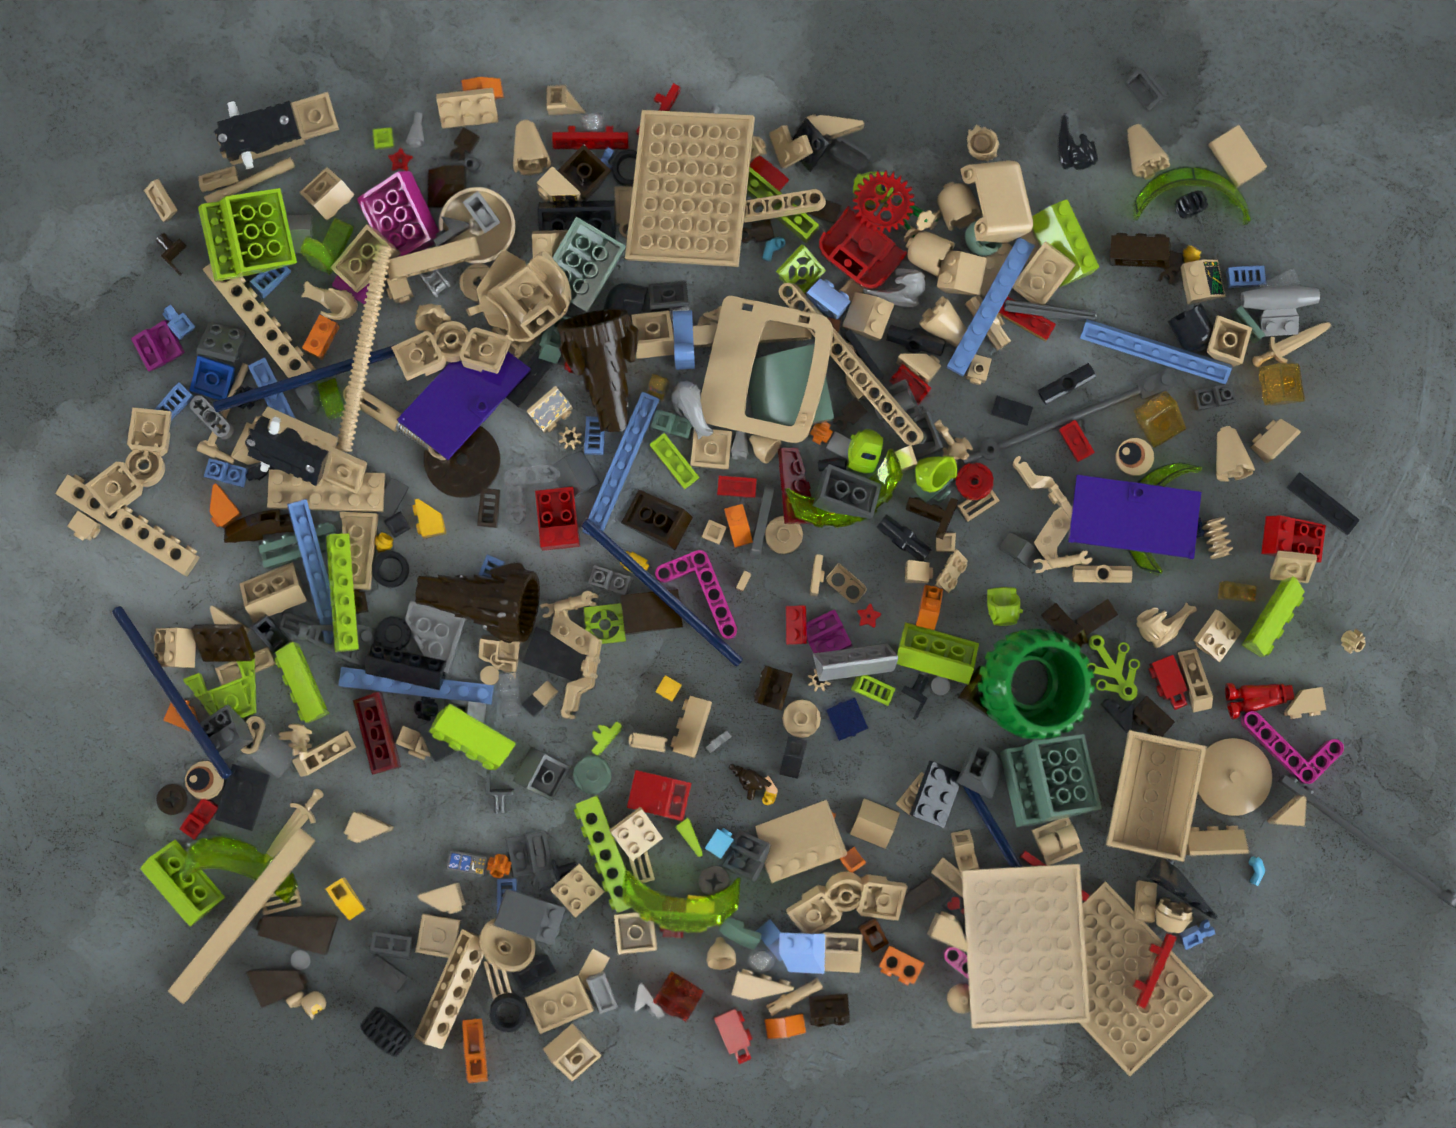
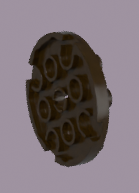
M481 426L474 431L449 460L437 459L427 449L424 452V468L429 480L439 491L451 497L469 498L481 493V488H489L499 473L501 463L499 447L493 436ZM466 455L468 458L466 464L459 465L457 463L458 456Z

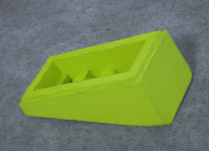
M868 675L856 676L851 688L852 691L886 706H889L896 689ZM863 680H865L862 689H860ZM870 682H871V683H873V684H872L871 689H870V691H869V693H868V692H866V691H867L868 686H869V684H870ZM877 686H880V688H879V690H878V693H877V695L875 696V695H874L875 690H876ZM884 689H887L884 699H881Z
M686 818L676 826V829L696 855L701 857L703 855L690 820Z

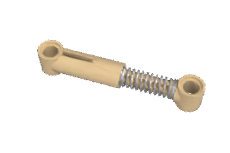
M349 385L343 391L344 399H347L346 393H348L347 387ZM364 390V393L361 394L363 399H360L362 404H359L361 411L394 432L400 431L406 437L422 445L433 457L446 460L396 420L402 413ZM365 400L378 407V409L374 410L365 404Z

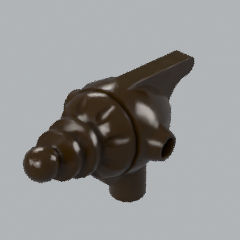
M734 764L729 765V769L733 770V774L739 777V782L743 789L748 790V800H754L756 790L763 789V786L770 787L772 785L771 782L752 769L743 770V767L738 765L736 767Z

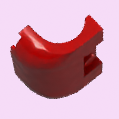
M847 206L836 223L826 233L823 232L819 239L820 251L830 263L858 285L867 289L878 288L896 270L907 256V252L896 246L879 229L873 231V225L866 228L867 221L860 223L862 216L856 217V213L851 210L850 206Z

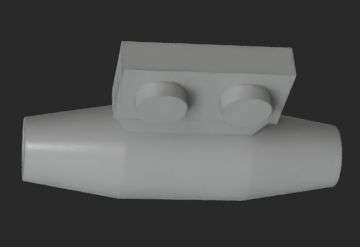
M1296 285L1263 287L1241 293V306L1243 308L1263 310L1260 316L1259 327L1265 336L1297 335L1299 333V315L1295 308L1317 304L1320 301L1318 288Z

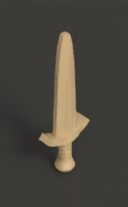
M1327 322L1316 325L1278 343H1275V337H1270V351L1261 356H1254L1252 362L1256 367H1260L1263 362L1274 357L1278 362L1285 365L1287 359L1283 358V356L1324 333L1331 324Z
M320 789L314 790L312 797H310L305 806L290 803V807L297 809L271 844L264 857L265 862L273 859L308 819L311 824L316 823L310 809L316 804L317 800L323 798L324 794Z

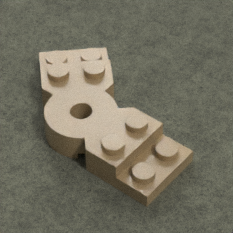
M449 321L438 326L434 335L431 332L425 331L391 348L406 380L409 381L424 373L428 376L443 369L446 362L462 361L463 366L480 372L486 370L498 374L512 341L507 336L477 327L469 332L462 323ZM456 340L454 343L449 344L450 341Z
M132 408L127 445L132 452L127 456L125 463L115 462L85 485L109 516L123 505L127 506L141 496L143 487L153 486L162 479L165 473V463L162 456L168 452L171 411ZM142 464H149V467L147 469H140Z
M840 872L833 875L827 881L826 886L817 885L802 894V900L787 908L786 911L802 933L819 934L840 921L842 911H851L855 908L861 916L898 921L907 885L906 883L887 881V878L883 876L867 874L860 878L852 872Z

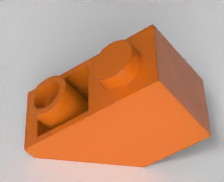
M924 585L916 626L935 630L940 613L943 589Z

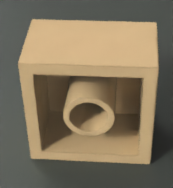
M654 910L614 915L618 954L657 950Z

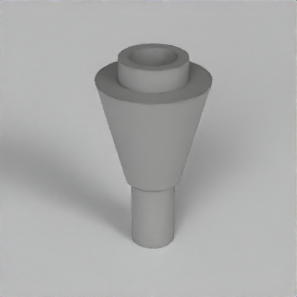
M419 112L415 113L414 124L406 139V143L412 148H420L425 144L421 125L422 113Z

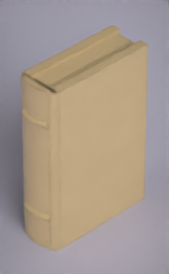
M1237 125L1208 145L1236 188L1267 168L1240 125Z
M632 733L629 737V744L633 748L666 752L667 738Z

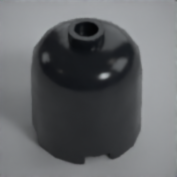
M1202 303L1167 321L1184 349L1190 351L1198 349L1200 352L1208 348L1213 325Z

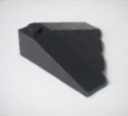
M1158 857L1146 877L1205 915L1216 919L1217 915L1181 871L1174 866L1175 862L1168 858Z

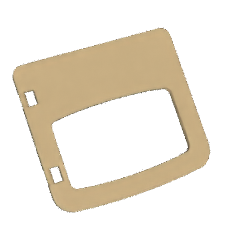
M735 296L725 297L721 307L700 399L706 423L790 443L803 441L809 435L825 381L833 335V326L830 320L820 314ZM743 304L753 305L752 312L742 310ZM800 316L810 317L809 324L799 322ZM770 320L813 329L816 332L808 383L799 414L793 426L749 418L745 414L748 387L756 352L765 325Z

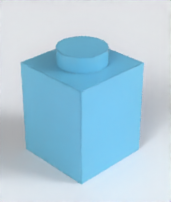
M722 828V830L717 829L705 849L721 859L734 840L731 838L732 833L725 828Z

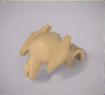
M939 419L935 422L936 430L949 445L948 449L943 448V456L966 460L969 457L967 449H973L970 442L965 437L962 439L955 438L956 442H954V439L948 432L949 429L942 424V421Z
M289 724L288 727L293 730L280 732L279 739L291 740L292 743H289V747L293 748V755L299 754L300 760L307 757V749L312 748V744L308 743L310 741L309 734H312V731L302 724Z

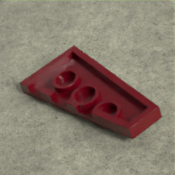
M779 448L778 458L784 524H812L800 519L794 512L806 520L822 523L815 509L817 507L813 506L814 500L810 493L811 487L809 481H806L805 468L799 449ZM785 490H786L787 492H789L790 494H792V495L798 497V498L807 500L808 503H807V502L800 501V500H798V499H796V498L790 496L789 494H788V497H787V494H786Z

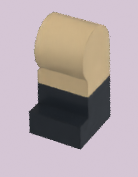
M546 681L521 705L533 717H536L554 698L558 690L549 681Z

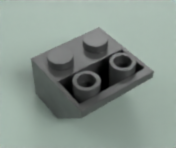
M229 705L224 706L200 722V725L224 760L254 741L248 724Z
M976 742L969 750L956 782L992 799L1003 772L1002 762L994 750Z

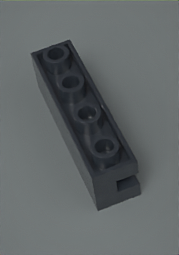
M372 644L366 655L365 674L440 690L445 679V672L443 671L446 667V661Z

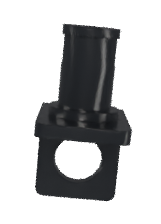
M922 674L918 675L912 688L904 686L901 691L921 702L913 717L914 720H916L928 699L922 693L930 679L925 677L921 683L924 677Z
M555 860L551 861L557 883L571 871L569 868L576 866L575 861L559 867L556 865ZM555 884L540 888L539 890L541 892L551 889Z

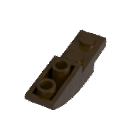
M274 509L243 517L225 527L224 543L263 540V534L292 533L294 528L290 514L281 515L280 509Z

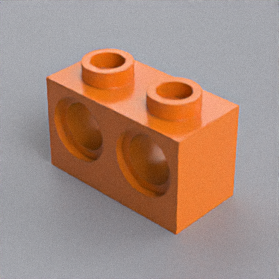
M319 314L302 349L323 360L339 329V325Z
M888 945L878 966L882 968L880 972L890 977L894 974L899 977L898 981L909 985V983L915 984L924 963ZM891 956L897 959V964L894 967H888L886 964V960ZM908 965L914 967V973L911 976L904 974V968Z

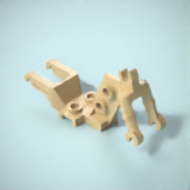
M1021 456L1016 457L1013 467L1017 470L1030 490L1048 489L1050 492L1048 497L1054 505L1057 503L1060 508L1053 512L1034 541V545L1045 559L1034 560V563L1040 562L1043 565L1041 570H1035V572L1043 573L1049 569L1089 564L1092 558H1084L1088 553L1087 551L1076 555L1058 557L1057 547L1070 529L1072 507L1051 477L1035 475L1027 462L1019 464Z
M585 591L582 595L568 597V599L552 604L545 603L540 605L541 608H549V613L544 614V618H549L554 614L550 634L577 652L588 655L581 665L584 678L569 682L566 686L561 715L569 719L576 718L574 715H571V712L579 710L581 695L594 688L595 678L597 679L598 677L596 674L598 663L601 661L599 656L602 640L571 621L568 616V611L578 610V608L585 606H597V603L593 602L592 599L599 598V595L591 591Z

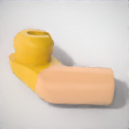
M767 776L765 779L771 782L772 785L770 787L764 786L766 791L764 797H762V802L765 805H772L776 800L778 790L771 778Z

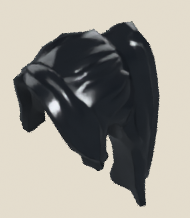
M1066 113L1061 118L1058 137L1060 163L1063 169L1074 167L1075 170H1083L1089 168L1098 161L1095 142H1090L1085 134H1081L1079 136L1081 143L1077 146L1069 132L1068 116H1066Z

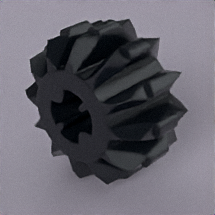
M1196 190L1181 196L1175 201L1174 205L1180 218H1188L1201 213L1207 208L1208 203L1203 191Z

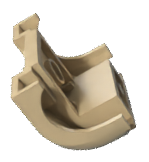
M544 249L532 258L526 266L506 281L500 282L488 291L485 298L495 304L504 314L508 322L507 338L512 342H528L566 314L571 303V288L563 270Z

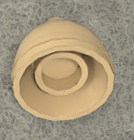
M752 435L749 439L755 456L765 464L775 457L781 445V440L759 435Z
M718 937L707 953V965L715 970L729 969L736 964L735 951L726 943L723 937Z
M957 984L949 990L947 1001L953 1011L963 1014L971 1011L969 985Z

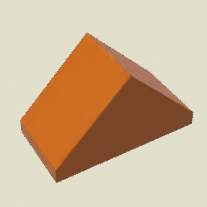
M803 1013L765 1019L768 1039L788 1038L806 1033Z

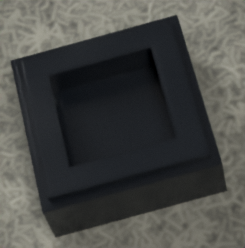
M401 511L384 520L394 538L411 529Z

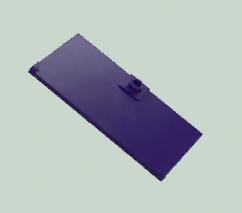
M507 352L498 374L486 370L480 372L463 366L462 361L450 362L396 420L445 459L449 460L531 371V368L510 352Z
M1076 475L1068 542L1194 559L1202 492Z

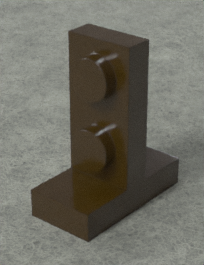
M909 497L906 510L940 523L936 537L943 540L957 507L958 500L950 498L946 510H942V507L936 504L930 505L924 503V500L920 498Z
M1054 603L1041 614L1042 618L1055 632L1069 638L1070 641L1075 642L1080 648L1088 643L1084 628L1080 624L1076 625L1057 603Z

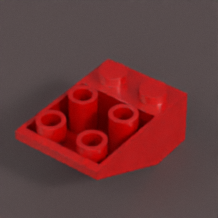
M573 487L535 491L540 547L542 551L580 547Z
M1281 515L1266 516L1261 554L1276 557L1278 551L1317 555L1316 562L1321 563L1326 525Z
M635 770L627 808L637 810L641 807L646 813L683 821L692 783Z

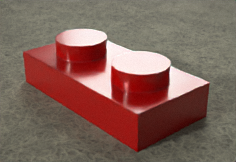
M1076 420L1058 430L1077 463L1095 453Z
M719 476L717 495L755 498L757 478Z
M786 606V645L807 644L806 606Z

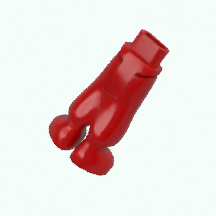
M1233 683L1225 684V697L1227 701L1244 699L1242 702H1229L1227 704L1231 719H1237L1240 716V712H1255L1294 700L1292 685H1242L1239 689H1236Z

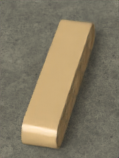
M471 237L390 259V263L387 264L389 266L387 271L390 281H396L473 260L481 255L476 238Z

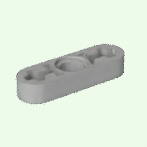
M195 396L191 400V409L215 435L221 439H229L233 435V426L220 412H215L213 405L206 398ZM199 402H201L202 406L206 408L205 411L199 408ZM211 413L216 414V419L213 422L208 421V416ZM219 424L225 427V433L218 427Z

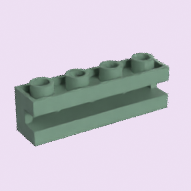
M329 522L317 525L318 528L315 529L321 554L327 552L326 537L330 534H337L335 526L333 524L329 525ZM292 533L282 535L280 540H265L262 542L263 545L258 546L259 552L263 557V566L267 570L302 560L296 535L292 536Z

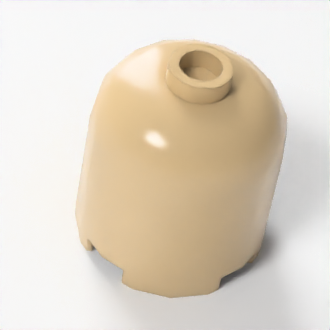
M950 182L944 186V189L938 195L937 203L950 231L956 226L958 229L965 228L975 221V217H982L983 215L973 192L964 183L954 184V182Z
M921 231L914 238L910 237L907 242L908 259L913 265L938 277L941 261L945 258L948 250L953 251L955 244L931 232Z

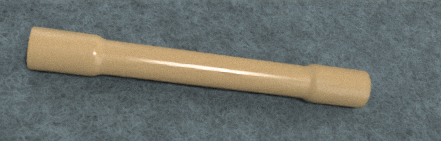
M291 157L229 187L204 196L207 203L220 201L225 196L234 195L275 175L295 168Z

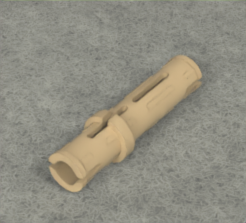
M816 978L787 995H781V998L766 1006L771 1016H774L786 1008L790 1009L793 1004L823 989L819 979Z

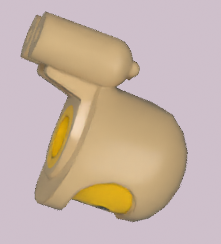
M318 991L310 992L306 996H304V992H296L285 999L290 1009L302 1006L311 1020L314 1019L313 1015L324 1010L326 1007V1000Z

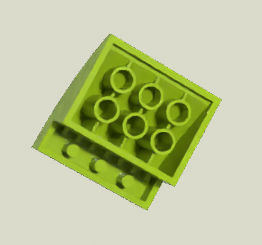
M281 188L225 196L220 201L204 203L198 207L214 282L262 273L297 263Z

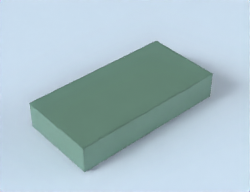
M1242 306L1231 314L1235 322L1252 327L1249 339L1253 344L1265 336L1264 332Z

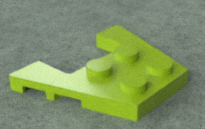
M255 658L252 661H237L242 678L207 691L201 673L194 674L183 680L194 692L195 697L201 701L210 716L224 706L229 705L241 718H245L256 713Z

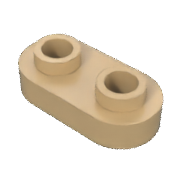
M252 716L246 721L254 741L251 748L245 746L241 749L245 754H253L258 750L266 725L264 720L257 716ZM256 722L259 724L257 730L253 729V724Z

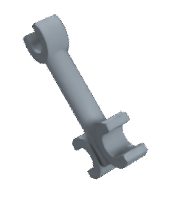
M728 731L724 732L706 747L707 750L712 753L732 736Z

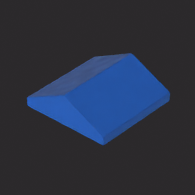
M198 355L190 391L216 400L227 398L234 382L235 367Z

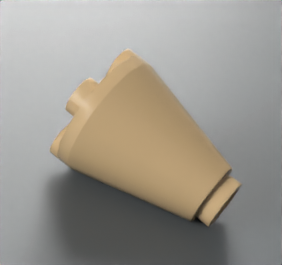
M1141 124L1133 125L1127 130L1132 172L1136 177H1144L1145 180L1154 177L1156 172L1170 166L1168 155Z
M942 296L935 303L936 306L933 309L928 308L923 313V319L919 324L924 330L958 347L967 329L951 302Z

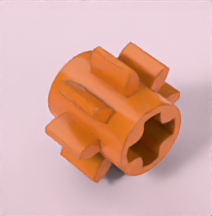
M827 422L816 423L810 432V435L814 436L812 441L819 445L822 441L827 443L833 433L829 429L831 424Z
M496 854L494 858H489L487 870L490 871L493 877L502 878L504 874L509 875L512 862L509 861L507 856Z

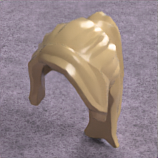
M308 281L305 282V292L302 294V297L310 298L321 303L325 308L330 309L332 313L321 311L324 317L333 320H344L356 313L358 305L352 293L347 292V290L340 291L333 288L322 289L311 285Z
M1185 603L1178 613L1163 620L1167 616L1166 611L1153 616L1158 613V608H1151L1142 612L1137 617V627H1139L1141 636L1148 642L1152 641L1153 646L1157 649L1172 640L1178 634L1187 617L1196 612L1197 609L1196 606H1189L1188 603Z

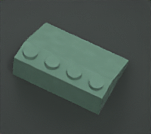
M578 217L573 221L552 258L563 270L569 281L571 304L587 313L601 292L626 246Z

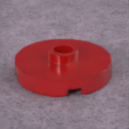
M981 463L964 465L958 471L956 477L958 492L969 500L985 498L994 487V478L991 470ZM976 480L978 483L973 485L972 481Z

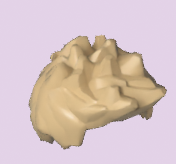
M975 125L973 130H968L967 146L969 153L973 157L982 161L993 160L994 157H997L999 141L994 131L986 129V127L981 128L979 125Z
M419 305L416 311L415 325L419 331L423 330L435 334L438 326L452 321L451 317L445 313V309L441 308V305Z

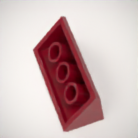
M375 692L353 700L372 775L400 768L401 763L383 694Z

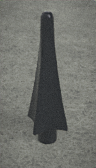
M261 465L251 467L250 470L252 472L246 474V477L249 481L253 479L261 480L269 473V470H274L275 468L270 466L267 472H262L260 470Z

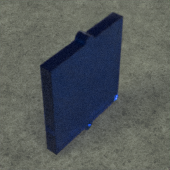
M856 698L843 703L839 702V705L826 710L839 741L850 736L855 737L857 733L868 729Z

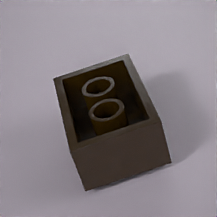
M1127 233L1111 235L1110 260L1112 266L1170 268V237H1166L1164 234H1155V237H1147V234L1142 233L1135 234V236H1128Z

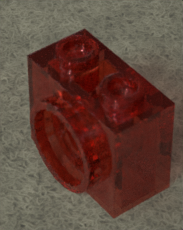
M670 971L653 1003L660 1006L666 1014L687 1022L704 990Z

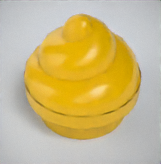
M1188 245L1186 249H1183L1184 263L1200 260L1202 251Z
M383 532L375 537L377 552L381 553L390 550L394 539Z

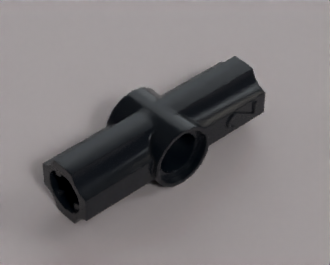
M890 325L886 337L887 341L903 345L911 353L924 351L942 356L946 344L945 340L928 336L920 328L907 330Z
M1087 363L1039 389V396L1046 405L1095 379V372L1092 366ZM1065 379L1069 380L1072 384L1071 388H1065L1062 381Z
M887 514L876 527L892 539L891 541L898 548L907 551L918 561L923 562L932 550L916 538L917 536L905 526L902 527Z

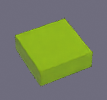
M392 127L373 129L375 149L394 147Z

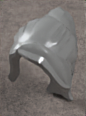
M896 268V275H899V277L895 279V282L900 284L898 287L886 288V290L867 288L863 290L865 294L893 303L894 306L914 307L919 304V296L924 293L925 275L922 271L916 269Z
M680 381L674 386L671 396L676 413L683 416L681 410L683 411L684 416L690 421L696 431L698 439L702 436H710L713 430L707 426L700 402L701 390L693 382Z

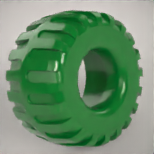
M1024 629L1007 634L1005 636L1006 639L998 640L993 645L994 651H988L984 657L987 662L985 667H980L979 674L982 675V682H978V690L983 692V697L980 698L981 703L989 709L987 714L992 720L996 721L1000 727L1008 732L1027 739L1056 738L1060 736V733L1071 731L1074 728L1073 723H1080L1082 721L1084 709H1089L1092 703L1088 700L1090 693L1094 694V685L1091 684L1090 679L1094 678L1093 670L1087 667V664L1090 663L1088 657L1080 652L1081 648L1075 642L1047 629ZM1028 660H1036L1046 670L1048 677L1047 689L1043 697L1036 703L1025 705L1017 701L1013 696L1011 680L1014 670L1019 664Z

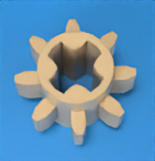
M565 427L566 431L564 433L559 432V435L563 437L559 443H565V450L568 447H572L575 450L576 444H582L578 440L582 434L575 433L576 427L572 430ZM571 434H573V437H574L575 440H574V441L571 440V441L568 443V440H567L566 436H569V437H570Z
M1357 629L1354 632L1348 630L1342 635L1341 645L1350 654L1353 651L1360 652L1365 646V637Z
M814 669L815 675H808L812 679L808 686L814 685L815 692L818 688H821L824 692V685H831V683L826 680L824 683L816 685L817 681L814 680V677L818 678L817 670Z

